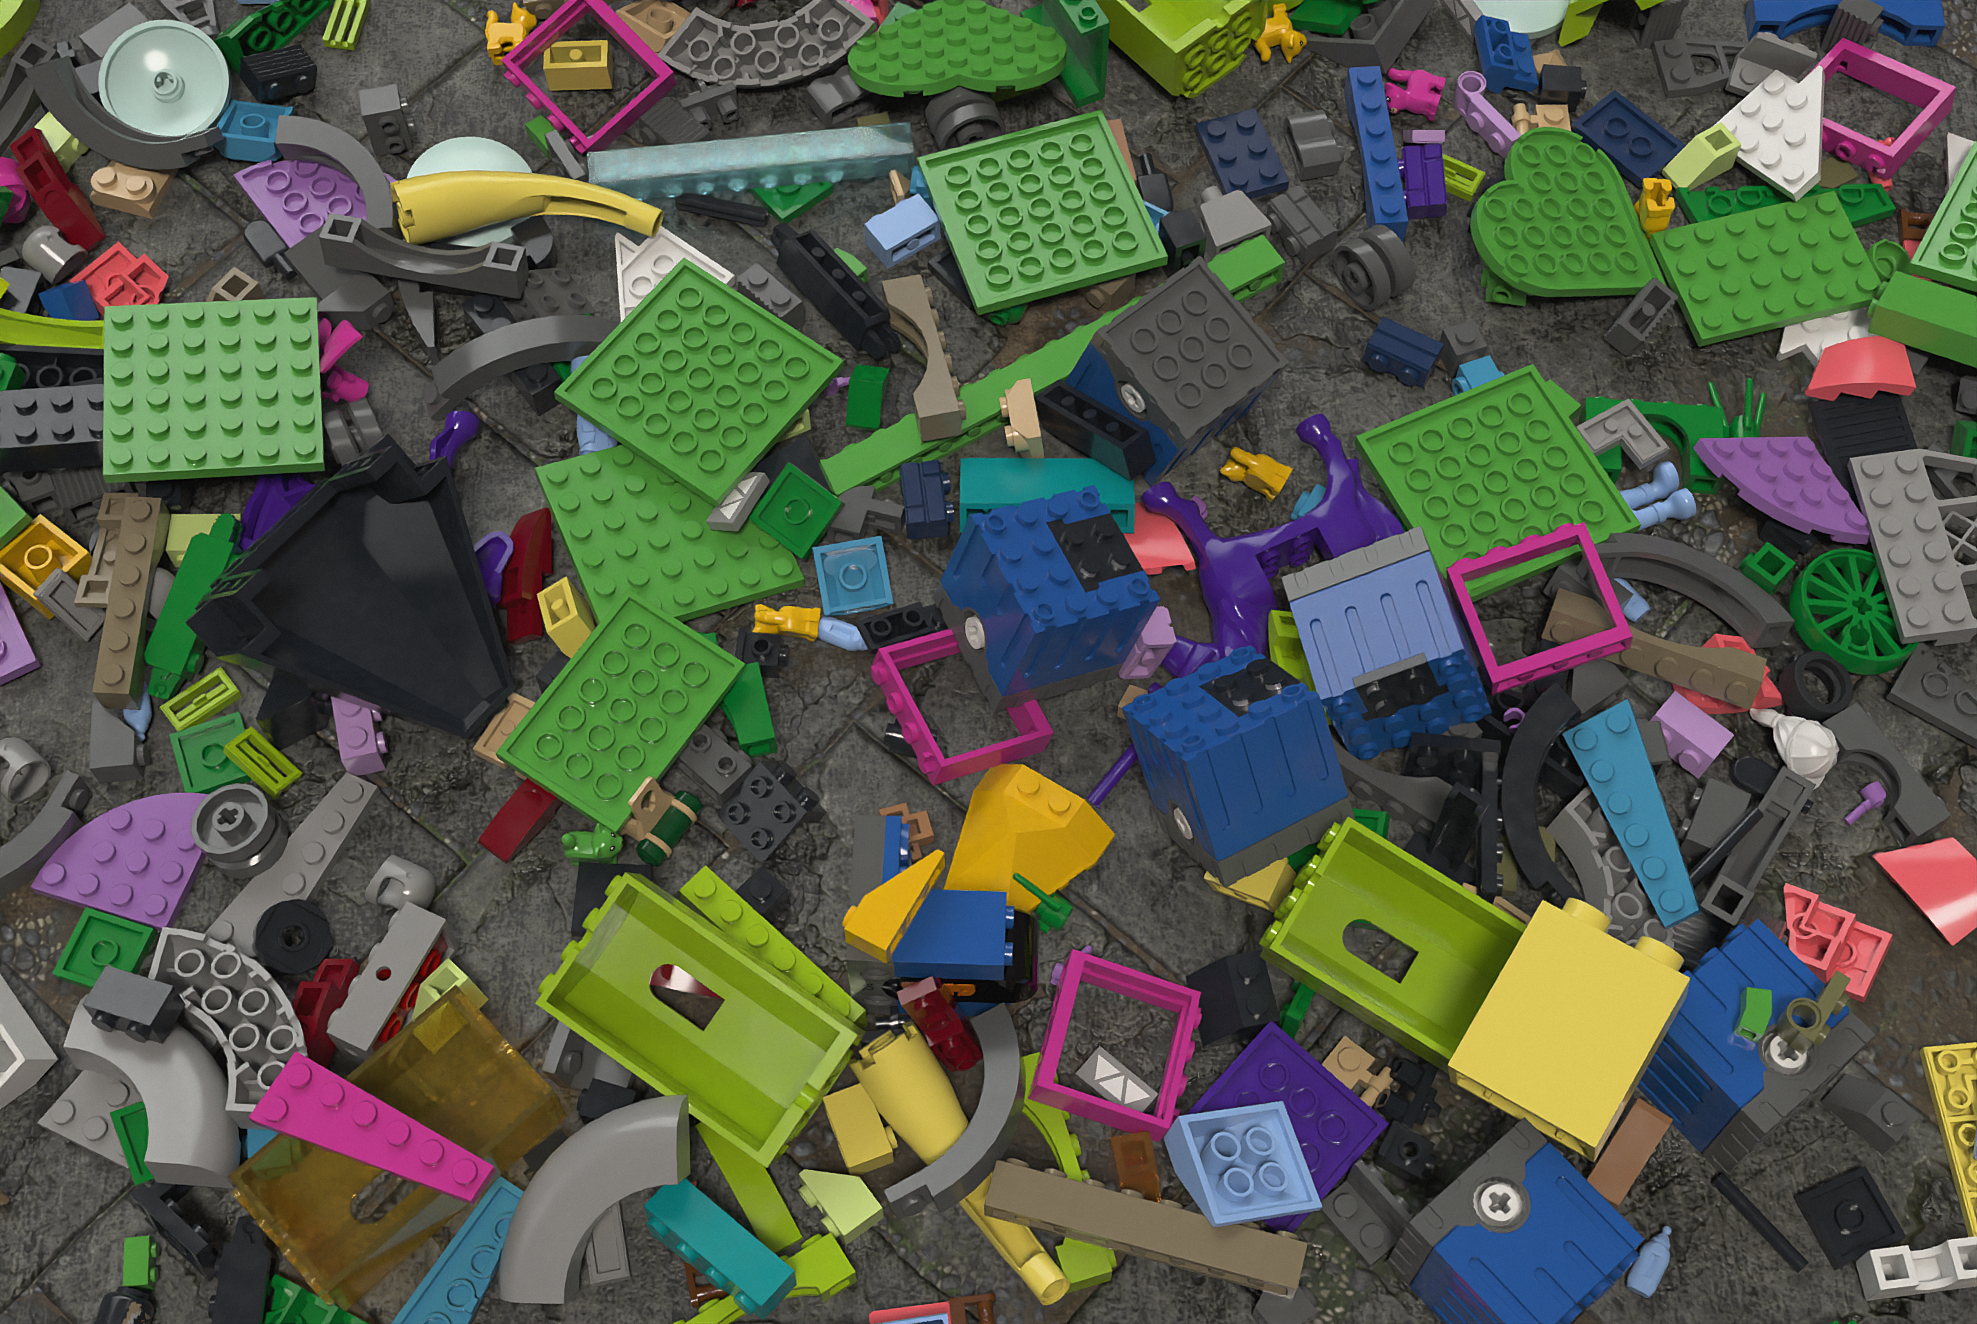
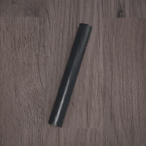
M1751 807L1689 872L1694 889L1763 818V813L1760 809Z
M1724 1173L1712 1183L1797 1273L1809 1263Z

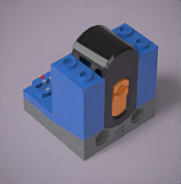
M855 815L849 909L852 905L858 907L866 894L912 866L910 824H902L901 816ZM931 889L887 964L847 943L846 964L851 997L867 1013H890V1006H898V1014H908L901 1006L897 992L933 976L934 979L938 977L941 979L964 1016H978L1003 1002L1005 1005H1011V1003L1026 1001L1032 998L1038 990L1039 921L1027 911L1006 905L1007 892Z

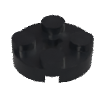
M301 899L281 901L267 908L258 918L253 930L252 949L260 961L270 970L283 975H299L317 966L327 955L331 945V933H329V927L326 923L327 919L317 906ZM294 927L299 930L297 937L302 941L300 945L292 944L289 947L285 944L286 939L282 934L284 930L291 931Z

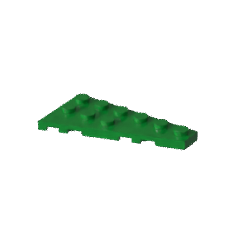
M1842 184L1840 188L1821 189L1820 185H1814L1801 197L1806 198L1835 191L1853 228L1891 217L1896 210L1881 184ZM1740 186L1738 190L1719 191V187H1706L1705 191H1689V187H1677L1674 195L1691 224L1793 201L1773 186Z

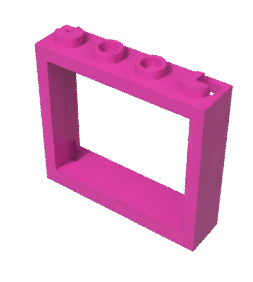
M568 0L501 59L507 71L504 76L516 89L521 86L527 92L525 97L537 111L543 108L549 115L547 120L559 133L564 130L571 137L569 141L573 148L580 155L586 152L592 160L636 122L638 117L648 111L677 85L674 72L603 0ZM588 12L655 79L590 139L523 72L529 64Z
M1842 38L1813 68V70L1818 66L1823 68L1825 83L1837 71H1840L1924 109L1890 147L1823 117L1822 150L1887 180L1892 177L1952 111L1956 92L1955 86L1845 38Z
M1585 522L1576 525L1573 523L1563 524L1557 527L1553 533L1541 537L1537 534L1522 539L1517 545L1508 548L1505 546L1495 547L1486 552L1485 556L1473 560L1471 558H1463L1447 568V584L1492 695L1628 650L1631 647L1633 635ZM1578 544L1613 628L1498 667L1464 582Z
M951 629L879 648L871 665L873 681L880 685L886 697L889 711L895 714L898 719L905 741L911 744L917 755L919 768L924 774H927L932 786L1043 752L1054 734L1037 701L1032 700L1018 707L1006 708L1021 736L947 759L944 758L898 670L961 653Z
M1072 949L1062 967L1028 1099L1160 1142L1180 1113V1110L1175 1108L1177 1096H1182L1188 1076L1182 1073L1185 1062H1190L1195 1048V1041L1190 1039L1192 1030L1197 1029L1202 1014H1200L1201 1008H1198L1201 992ZM1080 981L1177 1013L1153 1116L1053 1083Z

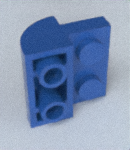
M1481 15L1476 21L1473 31L1482 75L1486 79V88L1496 94H1499L1505 86L1533 92L1539 83L1529 36L1510 31L1509 22L1506 20Z

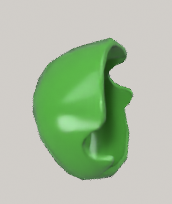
M1882 239L1866 251L1869 261L1874 267L1881 283L1883 281L1889 283L1895 271L1912 276L1911 273H1908L1911 262L1908 252L1898 243Z

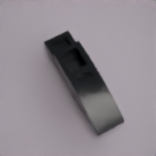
M921 602L856 621L855 624L870 654H877L879 648L949 629L942 617L943 614L940 608H937L936 604L923 607Z

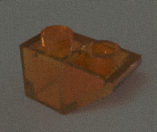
M1144 1131L1111 1137L1109 1153L1117 1192L1121 1193L1122 1189L1134 1190L1143 1194L1145 1200L1159 1203L1161 1194L1158 1169L1150 1132Z

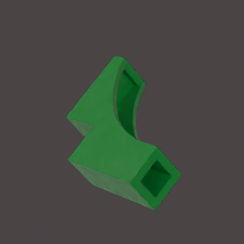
M699 632L700 635L718 646L715 632L708 634ZM758 662L745 664L744 672L718 706L730 721L737 736L740 749L750 758L777 753L775 734Z

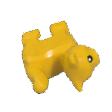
M516 2L512 6L511 23H498L499 17L497 13L493 10L487 12L488 20L485 37L488 55L491 57L493 64L503 65L501 59L505 57L504 53L512 51L537 26L536 15L531 14L525 8H519Z
M1285 3L1272 6L1273 17L1266 19L1265 31L1257 41L1251 39L1252 45L1261 54L1263 62H1267L1271 58L1270 47L1281 45L1287 62L1291 63L1292 58L1298 55L1307 44L1305 35L1293 30L1292 23L1287 17Z
M1644 178L1640 199L1634 204V209L1642 229L1646 232L1645 235L1650 247H1652L1649 242L1651 234L1667 229L1671 214L1675 209L1674 198L1669 197L1667 200L1668 194L1672 191L1669 179Z
M1232 447L1230 457L1226 461L1225 466L1220 469V472L1233 482L1244 481L1248 487L1264 494L1266 500L1272 502L1275 496L1280 493L1293 468L1280 464L1265 454L1253 455L1238 447Z
M757 604L755 605L754 614L755 627L752 632L782 634L785 637L803 638L808 642L814 643L818 636L821 608L811 609L783 606L779 611H775L773 608Z

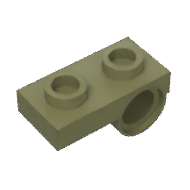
M1836 970L1825 983L1815 1001L1808 998L1793 1000L1776 1021V1030L1779 1037L1788 1043L1789 1047L1802 1055L1812 1044L1819 1047L1831 1029V1026L1826 1024L1830 1014L1833 1013L1838 1016L1850 997L1844 990L1851 979ZM1792 1015L1801 1017L1806 1022L1807 1028H1802L1795 1024Z

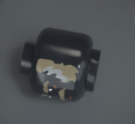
M119 1286L116 1292H109L104 1295L93 1324H150L154 1307L147 1301L149 1298L148 1294L136 1289Z

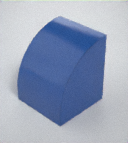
M85 280L64 283L39 293L44 308L52 318L92 321L99 318Z

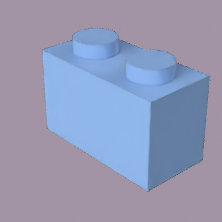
M919 193L909 199L901 200L895 207L882 214L873 216L864 224L866 244L887 269L941 239V223L939 218Z

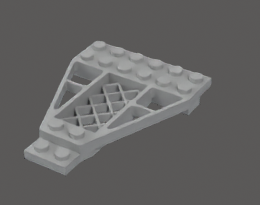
M1924 449L1850 458L1847 466L1861 512L1867 520L1866 526L1870 533V542L1901 644L1933 640L1934 646L1970 642L1972 636L1977 634V619L1972 615L1963 585L1977 584V561L1972 565H1963L1956 561L1954 557L1961 551L1977 560V548L1966 542L1972 534L1977 536V519L1973 522L1966 518L1977 515V495L1946 500L1937 499L1934 496L1925 465L1972 473L1977 487V459ZM1950 521L1967 530L1962 539L1945 530Z

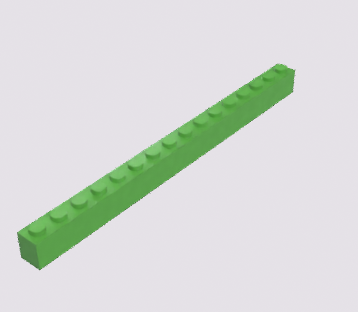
M1262 234L1253 240L1243 241L1237 248L1226 254L1216 255L1207 263V267L1220 278L1230 290L1229 293L1233 298L1241 303L1281 282L1285 261ZM1143 296L1133 298L1127 305L1115 311L1110 310L1104 313L1098 320L1088 325L1078 326L1071 334L1059 340L1049 341L1042 349L1032 354L1020 356L1014 363L1003 369L991 371L985 378L974 384L970 383L962 386L959 389L960 396L956 397L957 400L963 399L967 419L961 420L962 435L921 442L915 414L911 413L887 429H879L869 438L857 444L846 446L840 453L828 459H821L820 462L836 493L835 496L839 497L845 491L858 486H874L875 493L900 481L899 466L901 464L913 462L920 464L922 461L940 460L1009 424L1010 417H1002L999 397L1006 396L1005 389L1012 388L1017 380L1030 378L1035 397L1060 379L1065 382L1095 332L1105 324L1111 323L1113 318L1128 307L1137 304Z

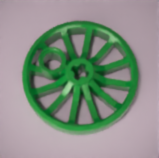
M1836 549L1818 556L1795 579L1789 595L1790 615L1795 620L1793 624L1802 640L1812 651L1827 653L1842 664L1848 672L1861 675H1877L1892 671L1910 657L1920 642L1902 644L1904 649H1900L1892 639L1894 638L1901 642L1890 605H1883V603L1888 601L1886 591L1871 597L1877 581L1884 586L1875 555L1858 549ZM1835 567L1842 568L1844 578L1841 576V574L1837 571ZM1858 571L1868 575L1863 588L1861 587ZM1812 574H1820L1821 577L1825 580V582L1814 577ZM1807 591L1821 599L1807 598ZM1812 614L1828 615L1830 618L1818 624ZM1835 628L1839 634L1832 640L1826 632ZM1874 643L1884 656H1876Z

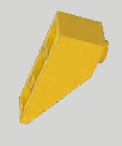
M938 849L866 894L858 907L852 905L842 922V926L845 927L846 943L887 964L945 868L944 852Z

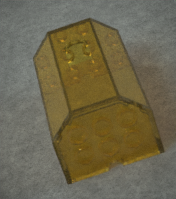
M454 985L344 1078L353 1085L493 1165L496 1172L485 1189L567 1117L553 1089L518 1051L502 1037L495 1026L457 985ZM280 1133L228 1176L237 1187L231 1194L256 1220L255 1222L280 1248L282 1254L295 1269L306 1278L305 1281L329 1307L336 1302L344 1311L348 1310L468 1204L420 1185L378 1222L367 1225L361 1224L354 1220L352 1216V1202L384 1170L371 1165L366 1166L354 1161L352 1158L336 1152L331 1153L318 1148L317 1145L300 1139L296 1140Z

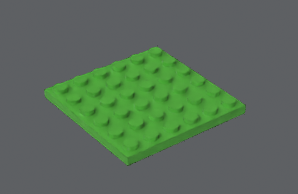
M1102 110L917 157L918 169L977 315L1167 264L1168 255Z
M684 257L554 391L555 399L715 507H718L844 368V360Z
M317 297L104 306L103 477L105 483L325 471Z
M1534 364L1355 437L1354 445L1408 531L1418 526L1422 527L1448 589L1447 568L1451 567L1454 562L1463 558H1471L1473 560L1485 556L1486 552L1495 547L1505 546L1508 548L1517 545L1522 539L1537 534L1541 537L1553 533L1557 527L1563 524L1573 523L1576 525L1585 522L1593 544L1605 543L1611 533L1638 532L1641 526ZM1577 544L1464 583L1471 601L1475 602L1561 565L1567 560L1582 556V552Z
M623 444L535 468V477L597 625L627 588L675 619L683 622L804 586V576L792 551L748 519L761 502L760 498L739 531L711 530L706 520L715 508L714 505Z

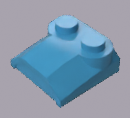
M232 99L216 126H219L224 139L213 144V146L220 151L222 156L231 160H247L260 163L271 160L274 163L282 156V153L275 144L279 115L294 116V107L243 102Z
M881 536L812 547L825 617L857 614L894 605Z

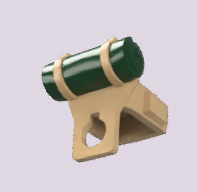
M648 776L628 802L634 815L619 835L627 834L637 840L639 843L636 847V852L639 858L646 864L660 867L664 860L670 857L672 850L689 827L697 821V816L702 811L703 805L696 796L686 791L679 790L673 795L663 790L653 777ZM651 790V793L641 805L644 795Z

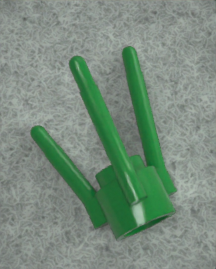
M1747 378L1744 415L1734 417L1732 423L1728 425L1722 407L1724 438L1760 437V427L1767 395L1764 392L1760 394L1753 421L1752 378ZM1708 382L1707 386L1714 407H1722L1714 383Z
M1014 873L1013 879L1041 900L1035 912L1041 917L1040 920L1036 919L1033 927L1046 934L1051 927L1059 932L1069 919L1074 907L1055 892L1049 896L1019 873Z

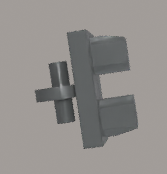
M700 79L695 81L697 90L688 93V98L679 100L683 110H686L688 114L695 117L708 130L712 127L710 119L712 116L720 114L723 122L726 123L739 118L737 93L733 82L721 86L717 84L706 86L704 80Z

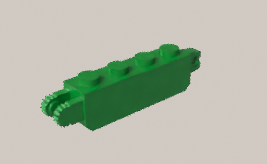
M221 513L215 519L216 522L213 523L209 535L201 532L192 536L144 652L147 664L153 667L147 692L153 697L169 701L175 697L183 681L191 682L194 674H198L203 666V651L206 645L185 622L197 611L195 607L203 595L212 590L210 587L212 582L244 552L238 547L242 531L244 530L243 524L230 513Z

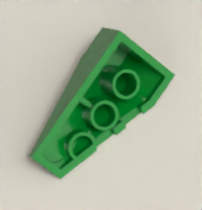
M278 0L235 21L218 35L214 43L224 55L228 67L240 75L241 57L284 48L334 3V0Z

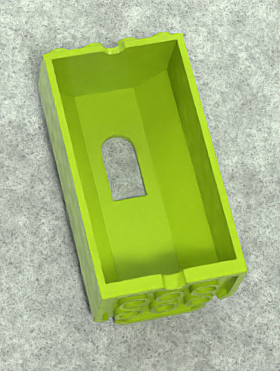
M1096 0L1110 22L1109 39L1171 95L1179 96L1183 94L1191 99L1200 95L1241 65L1247 56L1243 52L1248 48L1251 39L1257 41L1265 31L1269 0H1144L1150 6L1139 13L1125 0Z
M1347 817L1340 825L1334 822L1326 830L1317 845V848L1321 849L1318 855L1315 854L1306 865H1303L1292 883L1296 887L1292 892H1289L1287 897L1283 898L1273 916L1278 920H1275L1272 925L1270 924L1262 936L1259 944L1264 948L1259 957L1449 1074L1447 1066L1527 926L1352 818ZM1355 920L1369 922L1417 952L1415 959L1400 983L1354 956L1345 948L1342 936L1345 927L1350 922Z
M625 872L623 877L617 875L605 891V895L608 898L600 909L595 907L585 919L582 927L587 929V932L579 943L572 940L560 956L563 963L556 974L549 973L540 984L537 992L541 995L535 1004L663 1095L688 1094L689 1113L766 1168L778 1162L789 1147L787 1145L788 1142H792L805 1128L822 1103V1097L828 1094L854 1055L853 1051L849 1049L852 1043L858 1046L866 1031L643 875ZM665 964H673L725 999L705 1030L696 1026L654 995L650 981L652 974L658 967Z

